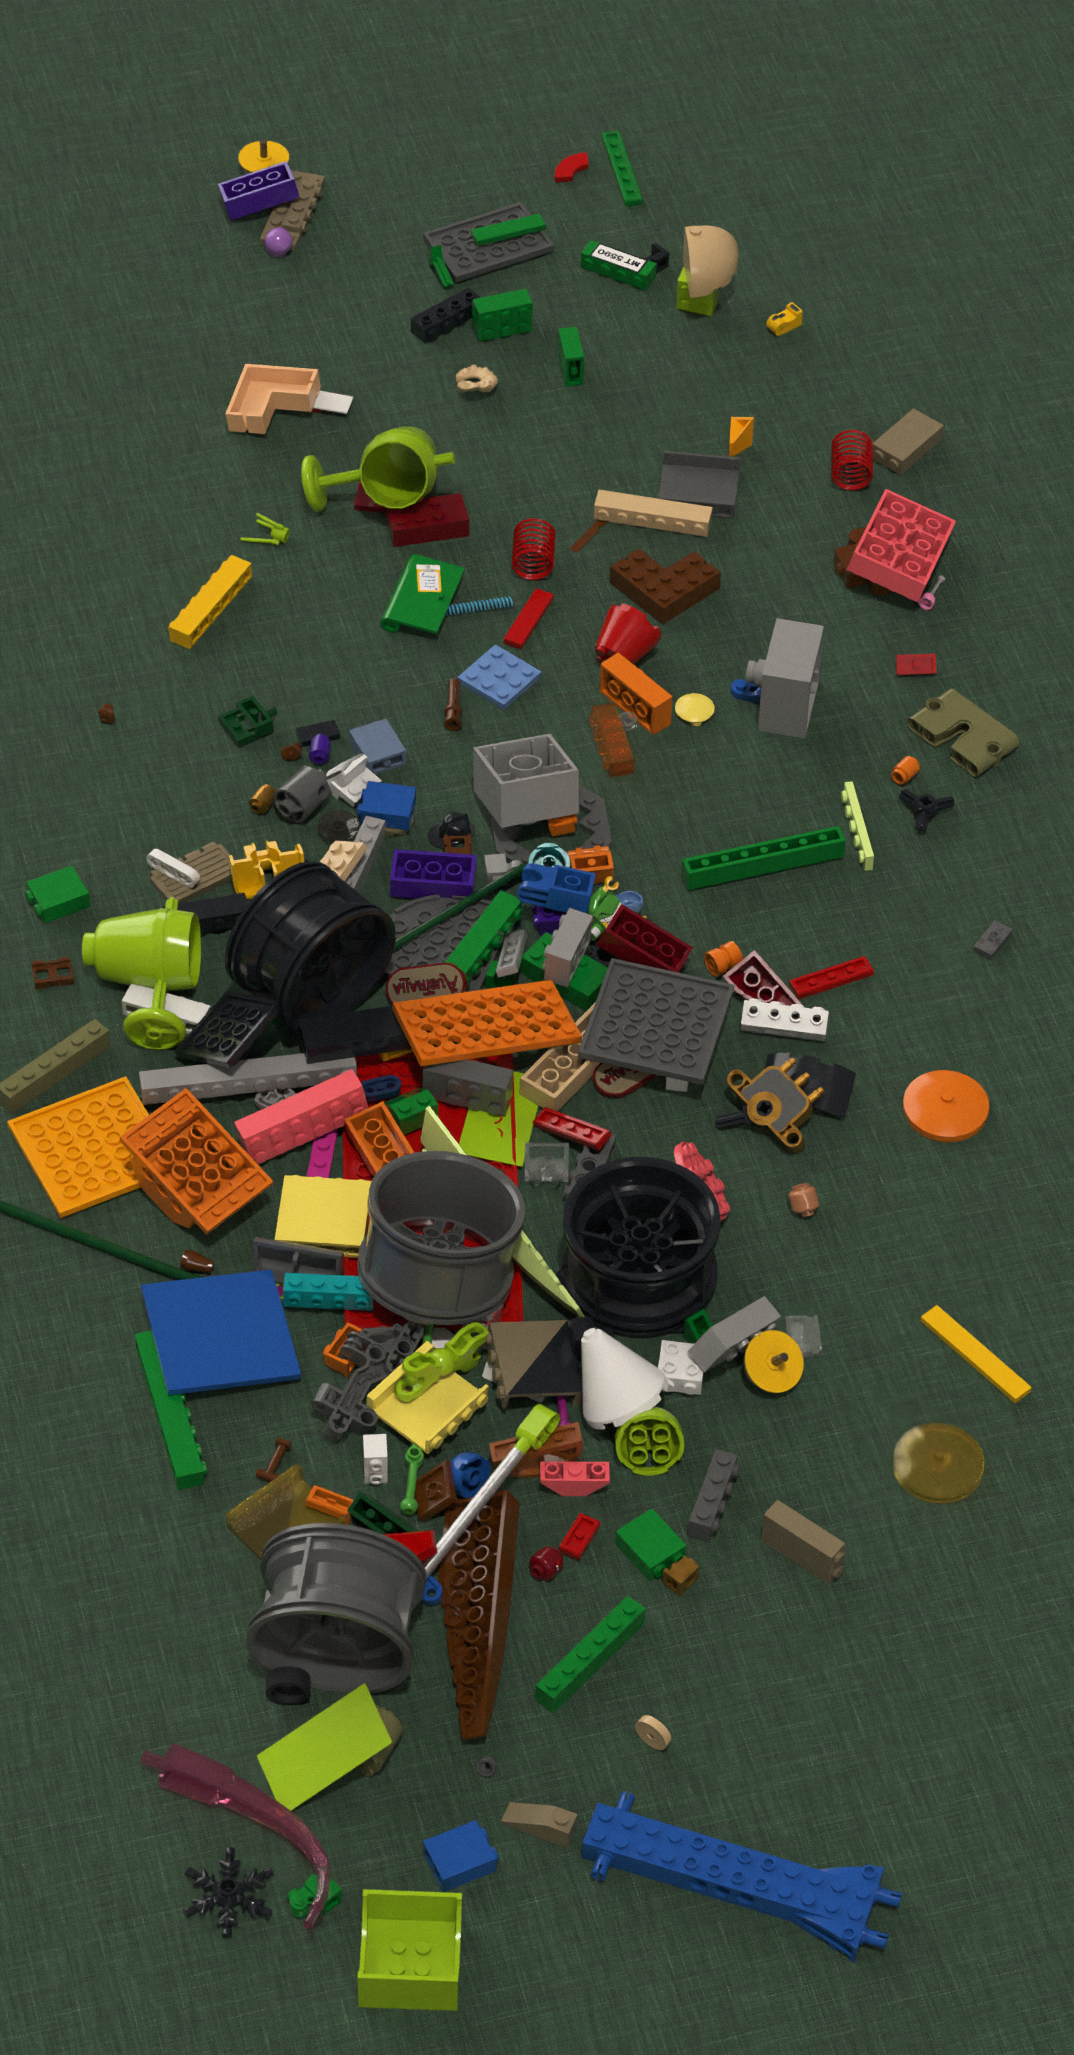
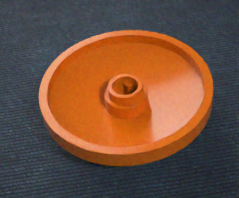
M938 1070L925 1073L909 1084L904 1094L903 1112L909 1125L922 1136L940 1142H957L974 1136L984 1127L989 1114V1099L982 1086L973 1078L955 1071Z

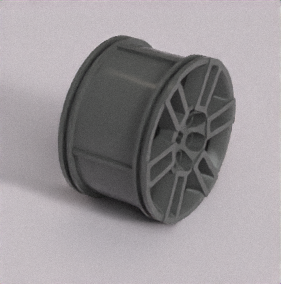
M416 1152L398 1157L384 1165L374 1176L369 1188L367 1207L370 1222L368 1233L360 1245L357 1261L358 1277L363 1288L374 1300L388 1310L405 1317L407 1320L426 1325L464 1324L485 1319L495 1313L506 1301L511 1290L514 1275L511 1259L513 1245L521 1234L525 1218V1203L518 1187L507 1175L494 1166L477 1158L454 1152ZM410 1226H425L422 1235L408 1228ZM444 1229L450 1230V1231H447L446 1233H443V1230H444ZM463 1233L477 1239L486 1246H464Z

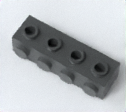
M718 1449L715 1450L689 1519L688 1537L710 1543L713 1532L718 1531L720 1524L719 1516L725 1512L727 1505L726 1497L731 1495L734 1485L732 1483L733 1478H737L739 1474L738 1455Z

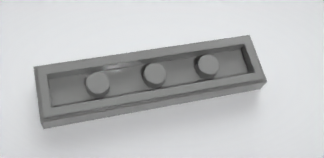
M523 929L506 935L496 969L498 978L519 971L528 936L526 930Z

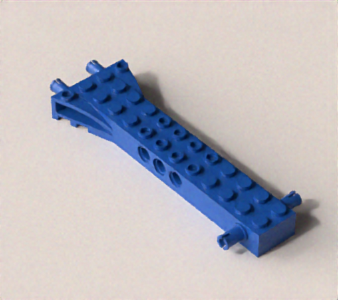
M626 1791L621 1792L616 1808L597 1803L582 1843V1858L595 1862L590 1873L591 1877L595 1880L599 1874V1881H604L610 1866L788 1920L815 1938H822L830 1944V1948L835 1951L838 1949L849 1956L848 1960L854 1964L863 1943L885 1949L889 1934L869 1929L868 1923L874 1904L877 1901L898 1908L902 1893L881 1887L884 1867L865 1865L864 1867L815 1869L630 1813L635 1796L629 1793L628 1797L625 1798Z

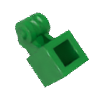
M322 1870L317 1875H311L301 1889H292L286 1896V1899L290 1903L291 1914L296 1918H303L308 1914V1905H314L324 1916L342 1902V1889Z

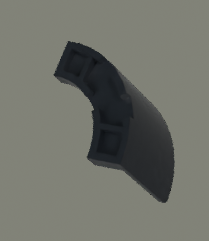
M791 1053L768 1054L764 1069L769 1066L780 1067L787 1060L794 1057H791ZM804 1055L803 1059L794 1058L797 1062L786 1074L793 1081L805 1072L810 1074L807 1082L800 1087L804 1093L809 1096L819 1087L825 1090L821 1097L812 1104V1108L829 1113L839 1119H844L856 1073L836 1063H833V1066L820 1063V1058Z

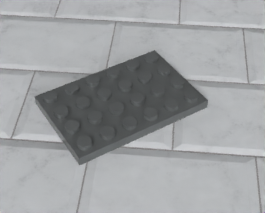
M522 202L423 233V239L430 249L433 246L441 245L443 261L455 282L554 251V244L543 230L477 246L471 236L472 229L530 216L531 214Z

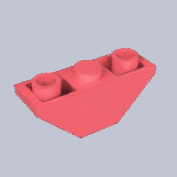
M540 1461V1483L562 1496H587L610 1482L609 1462Z

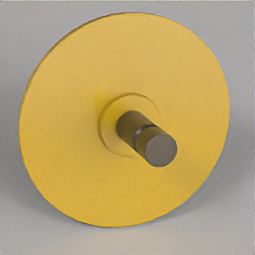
M266 139L246 145L239 153V163L245 169V175L285 161L289 162L287 149L276 142L267 141Z
M768 1330L756 1335L750 1341L745 1351L743 1366L747 1378L755 1386L767 1392L781 1393L797 1384L803 1372L804 1361L802 1352L793 1338L781 1331Z

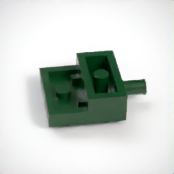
M250 696L236 702L235 709L219 715L218 721L237 746H241L273 732L271 716L277 715L278 712L275 706L264 710L256 698Z

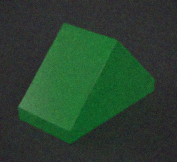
M701 1309L685 1319L684 1339L688 1343L695 1344L712 1327L705 1309Z

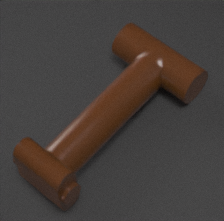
M277 1437L275 1442L277 1448L266 1471L258 1468L256 1472L257 1478L278 1484L280 1475L274 1473L285 1451H290L292 1447L290 1441Z

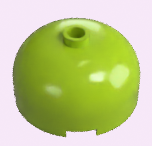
M655 1406L651 1410L635 1415L623 1425L617 1427L615 1434L617 1456L621 1463L623 1462L628 1468L632 1469L633 1473L639 1475L654 1476L669 1471L668 1468L681 1459L684 1451V1436L680 1423L670 1412ZM652 1449L653 1459L659 1464L654 1467L639 1465L646 1462L648 1459L647 1450Z

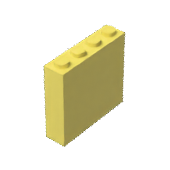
M285 1175L275 1240L344 1251V1257L358 1258L360 1245L368 1231L370 1216L367 1202L372 1181Z

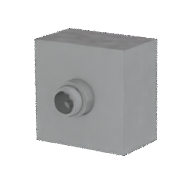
M777 618L766 660L759 659L758 662L749 660L745 682L754 683V687L761 688L758 731L806 738L819 684L824 626Z
M551 734L473 747L474 791L501 828L519 824L532 825L537 821L579 813V770Z

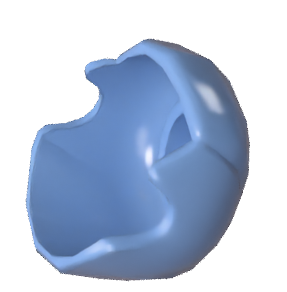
M633 891L615 894L624 906L637 914L641 911L644 903L642 895Z

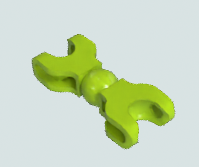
M478 1322L471 1323L459 1330L449 1342L445 1343L444 1348H437L431 1353L428 1352L426 1354L415 1352L406 1357L402 1365V1370L406 1373V1376L397 1382L394 1391L395 1395L404 1402H410L422 1396L433 1383L438 1381L439 1376H446L452 1371L455 1372L457 1370L468 1372L475 1368L481 1358V1354L476 1350L486 1342L489 1333L488 1329ZM478 1332L480 1335L472 1338L471 1333ZM408 1387L412 1388V1391L410 1392L402 1391Z

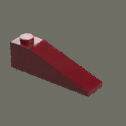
M755 950L722 976L728 984L735 985L734 991L747 1000L759 999L764 1003L777 1001L787 1006L792 1004L802 1005Z

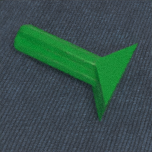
M441 245L431 247L428 265H434L443 287L449 289L454 283L443 261Z

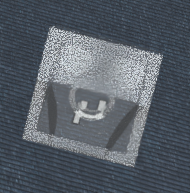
M525 1142L524 1181L568 1182L569 1143Z

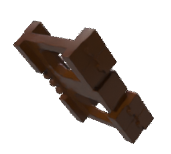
M444 834L443 850H445V853L472 855L471 834H468V836H447V834ZM464 840L465 846L463 848L451 847V841Z
M70 956L57 958L58 961L52 960L44 963V960L31 961L35 990L48 988V985L50 987L52 985L56 986V984L57 986L60 984L62 986L74 985ZM68 968L70 975L58 977L57 970ZM48 971L49 978L38 980L36 972Z

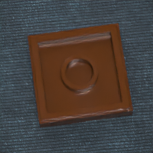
M445 1460L417 1479L415 1497L418 1503V1520L425 1522L457 1501L451 1462Z

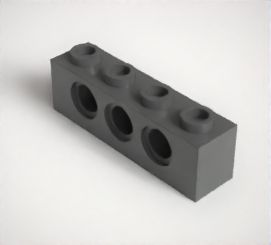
M611 1134L612 1136L599 1151L582 1145L583 1152L577 1155L576 1170L572 1169L569 1178L571 1183L570 1186L566 1185L563 1198L567 1199L573 1186L585 1174L611 1161L616 1147V1135Z

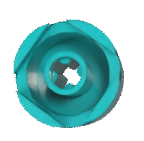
M544 843L536 847L527 863L543 866L548 863L552 868L555 865L570 867L568 854L554 843Z

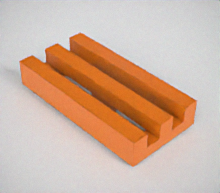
M314 1485L306 1499L305 1506L348 1522L351 1513L347 1509L353 1502V1499Z

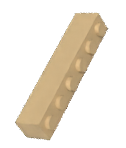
M598 490L594 504V519L708 537L713 507Z

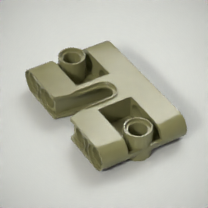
M954 689L947 690L938 698L928 699L925 707L907 719L909 729L932 747L942 745L957 735L962 734L951 746L953 753L950 760L974 777H977L989 767L999 766L1001 757L1006 756L1020 745L1019 738L1014 732Z

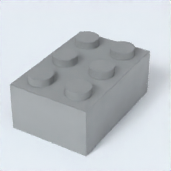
M569 908L566 915H562L559 922L560 928L553 932L552 943L547 945L544 951V957H546L542 970L545 971L544 980H552L553 983L568 988L590 944L592 915Z

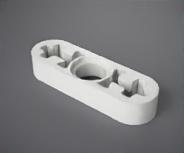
M153 849L146 857L148 864L152 868L186 887L193 888L200 881V875L195 869L159 849Z

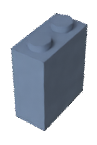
M387 719L349 730V745L356 755L365 754L368 757L366 768L375 775L406 765V750Z

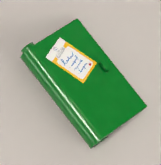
M417 554L411 555L382 616L380 626L385 631L391 633L398 631L402 624L437 634L465 568Z

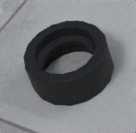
M283 1666L275 1668L267 1674L266 1696L270 1701L280 1705H297L305 1702L310 1697L311 1676L307 1671L298 1667Z

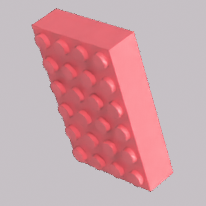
M885 489L854 551L847 570L918 602L956 521Z

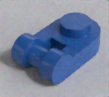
M738 679L731 683L730 693L734 698L760 703V687H754V683H747L743 679Z

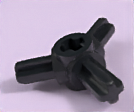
M903 789L899 794L901 800L912 806L911 810L915 812L914 815L916 817L915 830H918L919 833L927 830L928 821L933 818V815H937L939 810L954 807L953 797L935 800L931 795L923 794L916 796L906 789Z

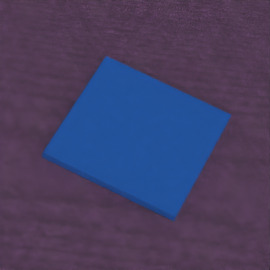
M272 1270L141 1285V1293L168 1395L301 1379V1371Z

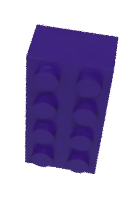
M287 161L218 184L230 220L239 219L245 215L257 213L260 210L275 207L278 204L299 198L297 186Z
M394 849L390 877V897L417 899L431 895H439L440 898H452V896L468 897L474 893L477 855Z

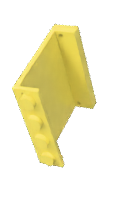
M426 1341L415 1352H421L422 1354L431 1353L434 1350V1345ZM402 1363L367 1395L366 1406L373 1409L378 1418L426 1454H429L434 1448H439L448 1435H453L463 1421H468L478 1407H483L486 1404L488 1385L485 1384L482 1388L477 1389L452 1371L449 1375L439 1376L438 1381L433 1383L422 1396L410 1402H404L394 1393L397 1382L406 1376V1373L402 1370ZM408 1387L402 1391L410 1392L412 1391V1388Z

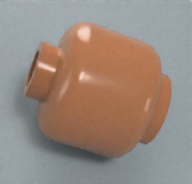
M809 1183L793 1186V1190L789 1192L792 1211L797 1214L801 1213V1217L813 1215V1210L819 1207L816 1188L809 1186Z

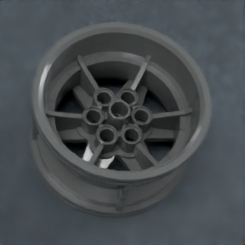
M314 1523L299 1525L285 1529L271 1537L264 1546L260 1565L261 1574L267 1588L265 1601L260 1610L251 1618L246 1636V1647L252 1659L268 1673L275 1668L283 1666L298 1667L307 1671L311 1676V1689L350 1693L366 1683L370 1694L391 1689L402 1683L411 1671L414 1655L413 1645L408 1635L411 1612L422 1600L427 1575L421 1560L410 1549L390 1537L365 1528L344 1524Z

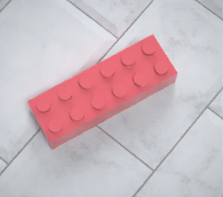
M353 1069L237 1120L234 1124L241 1147L257 1164H260L299 1145L323 1136L330 1131L343 1127L345 1125L344 1119L367 1109L368 1104L363 1086Z

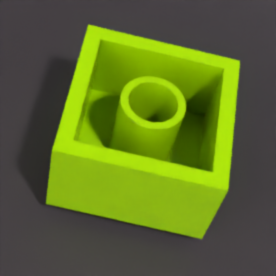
M683 267L677 284L676 309L712 316L718 302V288L713 290L712 294L690 298L685 269Z

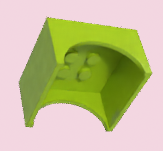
M363 1889L361 1953L358 1971V2007L458 2011L462 1893Z

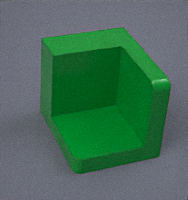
M492 960L485 974V989L514 985L516 973L498 978L496 973L498 961Z

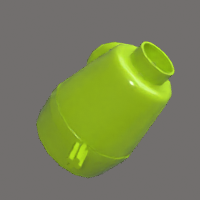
M402 426L378 434L366 446L361 459L360 469L324 476L320 462L315 456L308 455L304 457L301 464L303 490L309 506L315 512L325 509L327 487L361 481L366 494L377 504L387 508H404L421 501L431 491L438 475L437 466L454 464L455 455L453 452L437 455L436 446L432 438L424 430L414 426Z
M174 897L166 900L165 908L102 920L97 925L95 933H84L83 964L86 967H95L99 978L125 985L136 984L154 989L151 1008H142L131 1012L123 1023V1031L127 1038L135 1045L145 1049H171L178 1046L185 1039L186 1026L182 1019L174 1013L164 1010L166 992L194 989L198 984L200 975L201 931L199 919L196 913L178 910L179 900H174Z

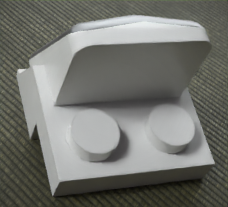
M358 754L342 762L326 774V780L332 795L336 799L342 797L352 807L361 802L362 789H366L368 781L382 782L380 778L366 768L368 757L365 754Z

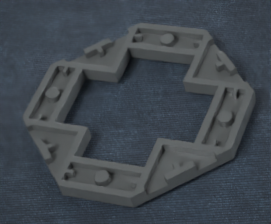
M579 785V809L588 814L579 822V828L592 835L580 847L588 849L600 845V847L608 846L610 849L612 847V839L604 799ZM489 812L496 854L505 853L507 863L519 860L521 864L525 863L527 865L532 852L513 842L522 833V827L514 825L501 828Z

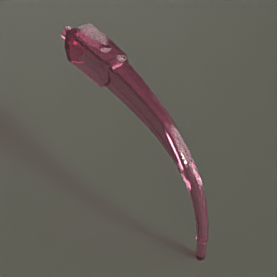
M174 1743L167 1751L165 1757L144 1751L140 1763L160 1769L158 1786L209 1805L220 1804L274 1829L303 1851L314 1866L317 1874V1893L303 1923L305 1928L311 1929L326 1902L331 1876L327 1856L319 1840L304 1822L268 1794L235 1775L232 1768L205 1755Z

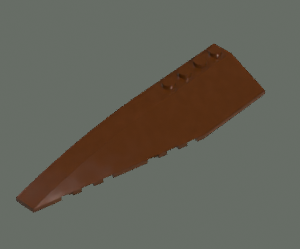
M508 1490L498 1491L493 1494L444 1556L439 1566L438 1582L443 1590L441 1605L444 1607L445 1616L443 1618L444 1624L447 1626L448 1633L446 1637L450 1662L454 1670L453 1681L457 1689L456 1700L460 1708L459 1720L464 1740L486 1736L503 1663L520 1503ZM473 1497L457 1500L446 1507L443 1535Z

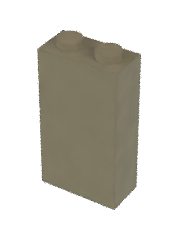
M913 408L873 443V459L902 475L942 440L944 425Z
M778 1499L766 1511L763 1517L761 1541L827 1584L834 1578L840 1577L844 1570L843 1560L846 1556L844 1553L845 1543Z

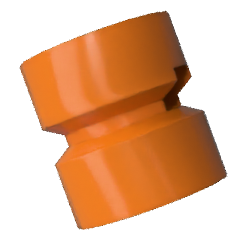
M729 941L721 945L719 949L714 948L704 954L706 967L714 977L727 973V969L731 970L743 960L739 947L733 941Z

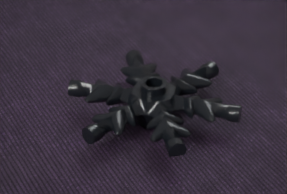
M232 1847L225 1849V1861L219 1860L221 1867L224 1869L219 1870V1872L225 1876L220 1882L215 1881L214 1874L209 1877L204 1868L199 1873L189 1866L185 1872V1876L195 1879L192 1885H205L202 1890L212 1888L214 1891L211 1897L202 1895L204 1899H192L191 1902L195 1905L183 1909L186 1918L193 1916L197 1912L202 1917L208 1908L212 1911L214 1904L220 1903L223 1909L217 1914L222 1916L216 1925L223 1924L222 1937L224 1938L232 1937V1924L238 1925V1921L233 1916L238 1915L233 1909V1906L237 1903L242 1904L243 1911L248 1908L253 1917L258 1912L262 1916L269 1918L273 1912L272 1909L262 1906L266 1902L265 1900L253 1899L255 1895L246 1897L243 1893L246 1888L255 1890L253 1885H266L262 1880L274 1876L271 1867L264 1869L260 1873L255 1868L249 1877L245 1874L243 1881H236L234 1876L240 1871L235 1869L241 1861H234L235 1849Z

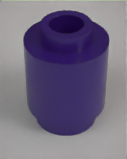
M318 734L311 740L309 758L312 762L324 764L329 760L331 742L328 736Z

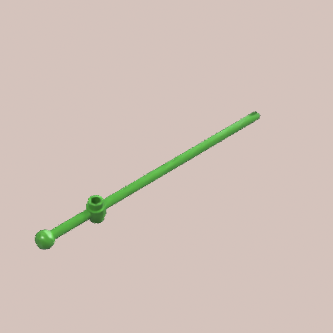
M425 1324L423 1344L426 1341L432 1344L434 1324ZM411 1443V1447L405 1454V1462L409 1470L406 1497L400 1504L401 1511L406 1515H412L418 1509V1503L415 1500L417 1472L424 1462L423 1452L413 1443Z

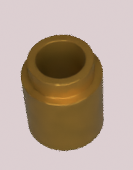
M268 784L260 786L249 800L250 809L256 814H265L274 802L273 795L276 790Z

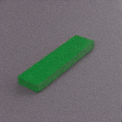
M540 213L472 229L471 236L477 246L546 230V224Z

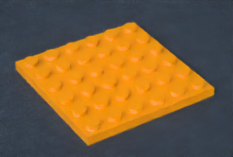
M126 1076L7 1121L9 1130L60 1218L141 1187L131 1166L134 1156L119 1140L123 1134L149 1116Z

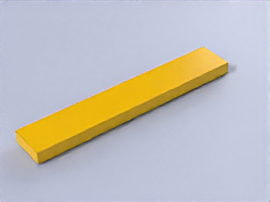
M938 1305L921 1316L920 1321L1012 1402L1016 1404L1031 1392L1032 1387Z

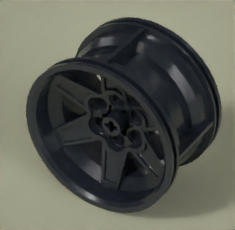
M319 861L302 862L285 869L272 878L246 905L230 933L225 951V968L229 977L242 989L255 997L275 1000L279 1012L277 1016L291 1030L299 1034L298 1019L353 1012L364 1002L380 981L390 962L396 938L395 925L387 913L368 901L326 864Z
M627 1157L604 1163L592 1169L577 1181L568 1194L563 1211V1230L567 1243L563 1264L568 1263V1266H564L562 1269L564 1272H569V1274H563V1279L569 1283L568 1292L585 1317L592 1316L594 1325L600 1328L612 1327L613 1332L616 1334L632 1337H649L678 1330L685 1326V1322L682 1325L675 1324L684 1321L701 1309L707 1308L713 1298L717 1284V1259L714 1249L720 1232V1211L713 1192L699 1176L689 1169L668 1160L653 1157ZM607 1226L611 1231L609 1236L595 1233ZM679 1232L684 1233L691 1239L673 1242L674 1237Z

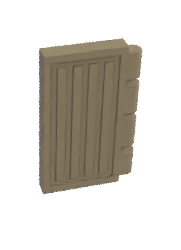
M215 842L201 847V852L197 849L183 856L184 861L178 858L177 860L192 867L200 875V881L193 888L186 887L156 869L150 872V883L165 901L169 900L170 897H174V900H179V903L187 902L232 880L229 867L230 854L221 844L216 845Z

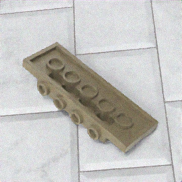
M291 170L299 198L278 204L273 208L260 237V245H265V237L270 230L280 227L289 231L293 237L290 250H296L303 232L307 230V222L312 219V211L317 207V199L321 198L325 176Z

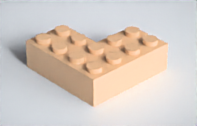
M245 364L226 411L228 430L233 432H246L248 430L249 433L265 434L275 409L311 412L316 401L315 398H317L321 388L318 369Z

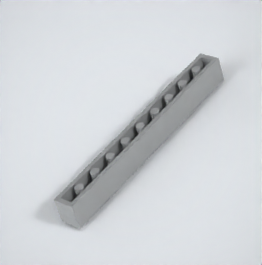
M302 1053L239 1060L232 1068L203 1064L140 1071L139 1079L142 1103L147 1105L168 1102L185 1088L196 1099L272 1091L275 1089L315 1086L353 1069L357 1076L355 1057L307 1064L305 1055Z

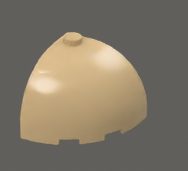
M685 227L683 264L690 298L712 294L713 290L719 287L723 288L730 283L733 275L737 273L739 262L737 242L729 232L719 227Z

